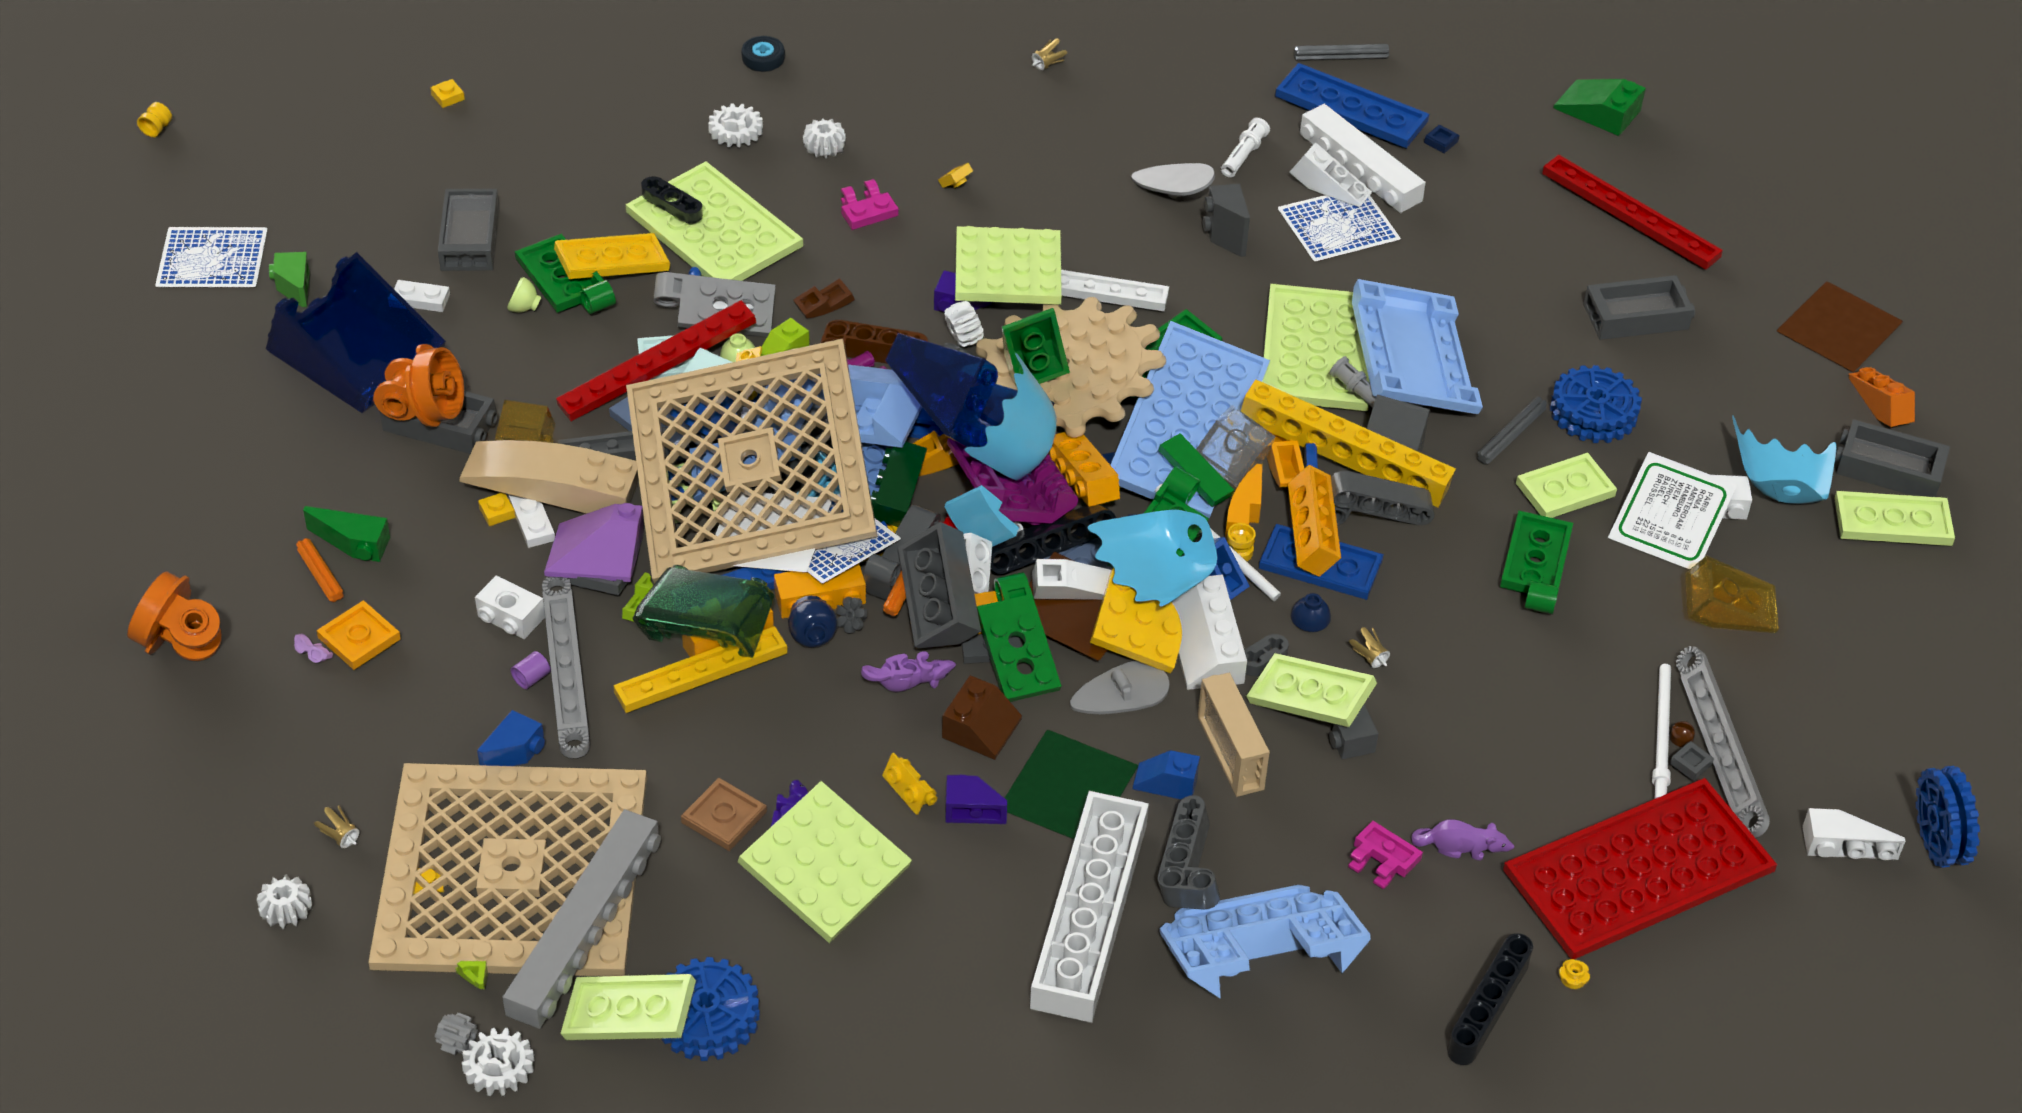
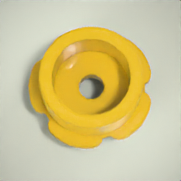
M1566 960L1563 963V967L1559 969L1562 983L1570 989H1579L1590 980L1589 967L1582 961Z

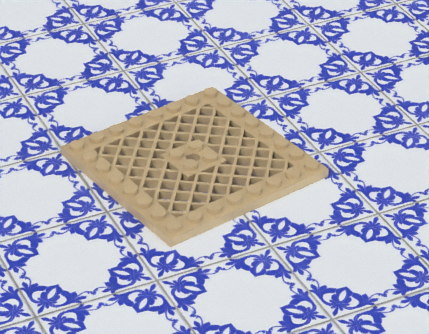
M843 339L626 385L651 575L654 584L736 567L733 565L813 548L816 550L878 536ZM808 379L816 383L810 392L801 388ZM780 385L789 389L782 398L774 394ZM822 389L824 392L825 401L817 397V395L821 392ZM753 391L761 394V397L755 404L747 400ZM796 394L804 397L798 407L790 403ZM727 396L734 400L728 410L720 406ZM769 399L777 403L771 412L763 409ZM699 402L707 406L701 415L693 412ZM812 402L820 406L814 415L806 412V409ZM742 405L750 409L744 418L736 415V412ZM672 408L680 412L674 421L666 417ZM785 408L793 412L787 421L778 417ZM715 411L723 415L716 424L708 420ZM826 413L828 416L829 425L821 421V419L824 417ZM757 414L766 418L759 427L751 424ZM687 417L695 420V423L689 430L681 426ZM800 417L808 421L802 431L794 427ZM730 420L738 424L732 433L724 430V427ZM661 423L668 426V428L663 434ZM773 423L781 427L776 435L773 427H770ZM703 426L711 430L704 439L696 435ZM816 426L824 430L818 439L809 435ZM745 429L751 431V432L743 433V432L745 431ZM675 432L683 435V438L677 445L669 441ZM788 432L797 436L790 446L782 441ZM718 435L724 437L718 439L719 448L712 444ZM830 437L832 440L833 449L825 445V443ZM691 440L699 445L692 454L684 450ZM804 441L812 445L806 455L798 451V448ZM664 446L671 450L667 457L665 456ZM777 447L785 451L784 454L780 457V459L778 457ZM706 450L714 453L708 463L700 459ZM820 450L828 454L822 464L813 459ZM679 455L687 459L680 469L672 465ZM748 455L757 456L754 463H743L744 458ZM792 456L801 460L794 470L786 466ZM720 461L723 472L715 468ZM834 461L837 473L829 469ZM694 465L702 468L696 478L688 474ZM808 465L816 469L810 479L802 475V472ZM668 471L675 474V476L672 478L670 482L668 477ZM781 471L789 475L782 485L777 483L782 481ZM709 474L718 478L712 487L703 483ZM824 474L832 478L826 488L817 484ZM682 480L690 483V486L684 493L676 490V487ZM796 480L804 484V487L798 494L789 490ZM724 484L726 491L730 492L727 497L719 493ZM838 485L841 497L833 493ZM757 486L754 491L750 489V487ZM768 486L777 490L770 500L762 496ZM698 489L706 493L699 503L691 498ZM812 489L820 493V496L814 503L805 499ZM741 492L749 496L742 506L734 502ZM671 495L678 498L674 506H672ZM784 495L793 500L786 509L777 505ZM713 498L722 502L715 512L707 508ZM827 499L837 503L830 513L821 508ZM757 501L765 505L758 515L750 511ZM686 504L694 508L687 518L679 514ZM800 504L809 509L802 519L793 514ZM729 507L737 511L731 521L722 517ZM772 511L781 515L774 525L765 520ZM701 513L710 517L703 527L694 523ZM816 514L821 516L820 518L812 519ZM744 517L753 521L746 531L738 526ZM674 519L682 523L677 531ZM788 520H790V521L793 522V523H791V524L785 525V523H786ZM717 522L725 526L719 536L710 532ZM760 526L766 528V529L757 531ZM689 528L697 532L691 542L682 538ZM732 532H735L736 534H738V535L729 537ZM705 537L711 540L707 542H702Z
M404 763L369 957L370 970L456 972L455 968H458L457 963L460 961H486L488 973L518 974L541 939L542 932L548 928L561 908L559 907L551 913L546 906L555 900L562 906L566 900L563 894L575 886L589 863L583 857L592 851L594 853L597 852L624 809L643 816L647 771ZM447 798L452 804L441 810L437 804ZM477 799L482 805L472 811L467 805ZM508 800L513 806L503 812L498 806ZM535 802H540L543 807L536 812L529 808ZM569 802L573 806L572 809L566 813L559 809ZM600 803L604 809L596 814L593 813L590 808ZM430 810L434 814V816L428 819V814ZM461 811L465 816L455 823L450 817ZM489 812L496 816L488 823L481 819ZM522 813L526 818L516 824L512 818ZM552 813L557 819L547 825L542 819ZM582 814L588 820L578 826L573 820ZM610 817V825L608 826L603 821ZM443 822L448 828L437 834L433 828ZM471 824L479 828L470 835L464 831ZM504 824L509 830L499 836L494 830ZM535 825L540 831L530 837L525 831ZM566 826L571 832L561 838L556 832ZM597 827L601 833L592 839L587 832ZM426 835L430 838V840L423 844L424 837ZM456 835L461 841L451 847L446 841ZM484 838L483 847H481L477 842ZM547 838L553 842L548 848L545 840ZM580 839L584 845L574 850L570 844ZM439 847L444 853L433 859L429 853ZM470 848L474 854L464 860L459 854ZM562 850L567 857L557 862L553 856ZM422 859L426 865L419 869ZM453 860L457 866L447 872L442 866ZM478 863H480L479 873L473 868ZM544 863H546L550 869L543 873ZM575 863L582 868L573 875L566 870ZM509 864H517L520 866L515 871H507L504 869ZM429 869L435 870L441 876L431 884L421 876L422 873ZM464 873L468 874L471 878L462 885L455 880ZM559 875L564 882L554 887L549 881ZM636 877L632 882V888L628 897L622 898L617 906L614 919L606 923L599 943L591 947L585 965L581 970L577 969L574 976H625ZM417 882L423 889L414 895ZM449 885L453 891L444 897L436 891L442 886ZM542 887L547 893L537 900L535 897H540ZM474 888L477 889L478 896L476 898L469 893ZM431 897L436 903L425 910L420 903ZM460 898L467 902L458 910L451 905ZM493 898L498 905L488 911L482 905ZM524 899L530 905L519 912L514 906ZM412 909L418 914L413 919H411ZM445 910L450 916L439 923L434 916ZM476 911L481 916L472 923L465 919V917ZM508 912L512 918L501 924L496 918ZM539 913L544 919L533 925L528 919ZM425 922L432 927L422 935L415 930ZM458 923L463 929L452 936L447 930ZM490 924L495 930L484 937L479 930ZM521 925L527 931L516 938L511 931Z

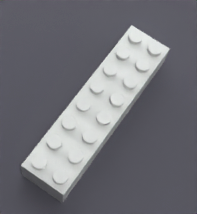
M1089 791L1032 982L1030 1009L1092 1023L1145 834L1149 803Z

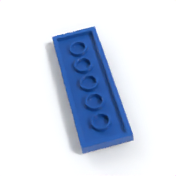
M1300 63L1276 88L1275 97L1308 110L1326 104L1355 128L1404 148L1410 145L1429 120V114Z

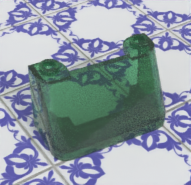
M673 565V567L666 568L640 602L632 619L649 640L662 642L663 637L670 638L671 633L716 640L724 648H727L728 644L737 646L740 656L753 658L775 595L767 586V583L759 578L747 580L688 570L681 565Z

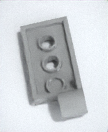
M662 272L656 275L653 301L662 307H676L680 304L677 327L689 328L721 311L713 307L714 301L723 300L726 302L727 307L742 300L744 303H749L753 306L754 310L752 313L755 315L756 323L738 333L768 337L772 326L775 285Z

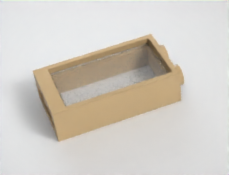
M1230 672L1202 679L1198 719L1236 797L1264 790L1270 752Z

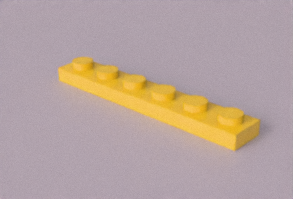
M774 626L613 685L614 693L625 713L787 654V644Z

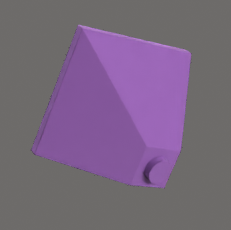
M630 503L613 504L559 523L544 571L545 576L563 578L588 577L610 581L618 579L623 580V582H631L644 534L643 506Z

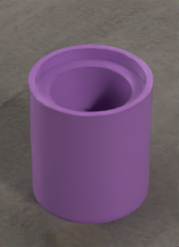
M534 651L511 668V675L521 688L528 689L549 674L551 669L545 657L541 653Z

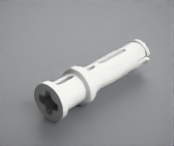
M1253 118L1250 121L1248 130L1243 131L1240 135V143L1221 166L1223 175L1231 178L1234 177L1250 152L1259 148L1261 139L1270 132L1269 124L1265 120Z

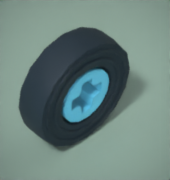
M755 36L743 44L741 57L743 63L749 69L761 72L772 71L783 64L785 49L783 43L774 37Z

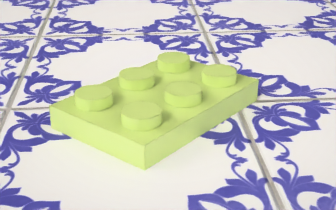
M1589 453L1518 475L1516 480L1517 486L1541 516L1550 518L1615 497L1617 488Z

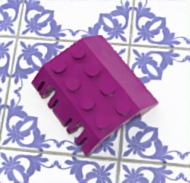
M947 439L948 446L973 487L977 488L982 485L1001 500L1002 504L999 511L1013 523L1015 521L1027 522L1032 525L1053 523L1078 504V497L1072 488L1067 485L1066 479L1054 461L1051 460L1049 454L1031 473L1020 480H1014L973 458L965 451L967 447H978L975 440Z

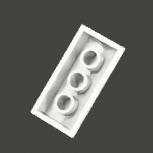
M1223 575L1208 576L1171 601L1178 612L1182 625V640L1178 657L1187 690L1200 689L1202 679L1229 672L1235 684H1244L1247 659Z

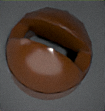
M1687 721L1676 722L1670 732L1671 742L1679 747H1684L1690 741L1693 742L1695 736L1694 727Z

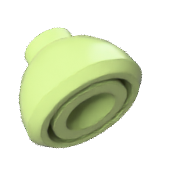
M525 277L520 278L507 306L508 311L516 313L526 312L530 309L535 311L541 296L537 295L534 285Z
M733 334L723 344L720 357L736 362L738 352L755 348V346L743 334Z

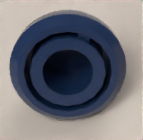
M1310 593L1295 603L1292 608L1291 619L1298 628L1308 632H1317L1329 625L1331 612L1321 596Z

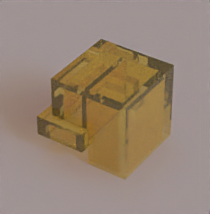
M504 400L494 440L553 443L552 435L555 422L548 406Z

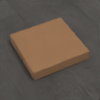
M718 778L681 815V823L730 851L767 813V805Z

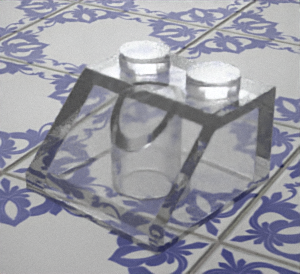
M1231 405L1215 421L1196 450L1223 478L1237 487L1245 475L1268 456L1276 436Z

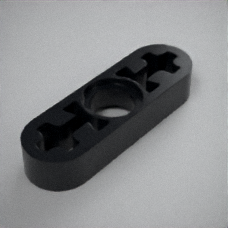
M656 176L647 177L641 182L642 196L647 201L686 223H696L702 219V203L696 198ZM668 198L678 199L677 201L673 202L666 201V199Z

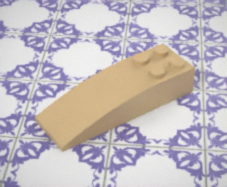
M477 441L462 471L459 482L587 514L613 504L631 503L638 484V470L635 460L576 446L538 441Z

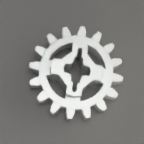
M731 104L728 108L721 106V111L714 110V116H709V133H711L713 140L718 139V144L727 142V147H730L732 144L741 147L743 143L750 145V140L757 141L758 135H762L763 119L760 117L759 111L753 112V107L745 109L744 104H741L739 107Z
M492 1028L490 1036L486 1037L481 1032L479 1033V1042L472 1040L468 1042L470 1050L463 1051L464 1062H462L463 1073L466 1074L467 1083H474L475 1091L479 1092L485 1087L488 1096H491L494 1090H499L501 1096H503L508 1087L513 1091H517L518 1081L522 1083L528 1082L527 1073H533L534 1070L532 1063L534 1062L533 1050H530L528 1039L522 1041L521 1033L517 1032L510 1036L509 1029L505 1028L502 1034H497L496 1029Z

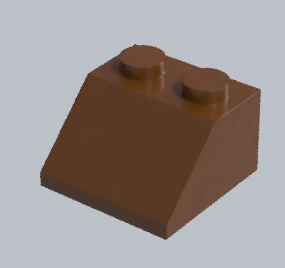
M970 675L943 714L942 738L995 760L1022 720V715L996 685Z

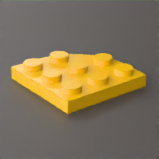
M1113 567L1108 578L1090 643L1171 674L1175 667L1182 640V625L1176 608L1172 602L1160 607L1158 600L1135 601L1137 592L1134 588L1113 583L1115 575Z

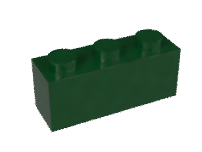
M905 441L902 448H886L882 463L887 466L885 470H879L875 483L880 488L879 491L873 490L871 495L874 518L880 522L885 521L886 524L899 527L909 510L927 451L926 447Z

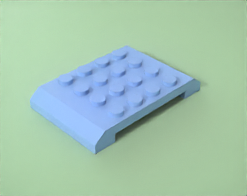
M1357 279L1353 289L1352 306L1373 396L1377 397L1378 394L1403 402L1479 414L1483 406L1478 388L1471 387L1455 325L1459 313L1454 296Z

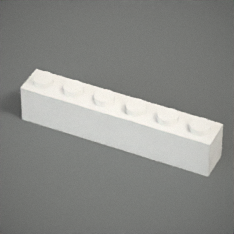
M1322 104L1302 114L1300 134L1312 144L1316 142L1360 182L1398 212L1402 213L1423 201L1426 182L1326 104Z

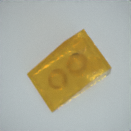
M1707 555L1685 573L1688 618L1711 628L1776 633L1779 630L1774 585Z

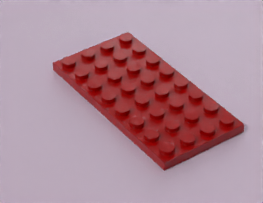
M1703 778L1504 863L1503 871L1571 959H1577L1773 873L1776 870L1777 863L1707 779Z

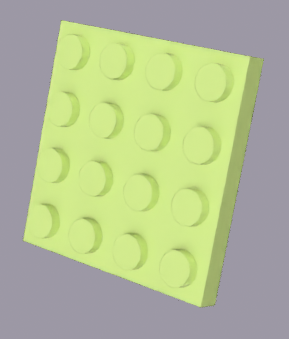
M957 226L955 301L1061 305L1060 230Z
M822 781L744 851L738 859V863L828 943L834 940L912 862V859Z

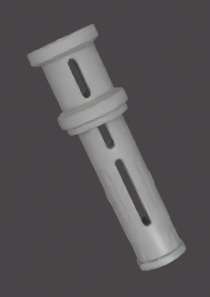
M1346 356L1342 357L1334 364L1329 374L1332 377L1336 376L1346 385L1347 391L1355 392L1373 408L1376 396L1372 394L1370 383L1366 380V374L1355 369L1349 363V359Z

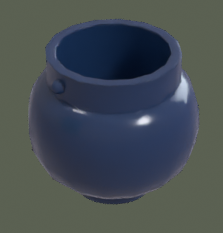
M810 595L798 599L792 605L788 625L789 632L796 642L805 647L814 648L828 643L833 638L837 629V617L832 607L826 601L817 596Z

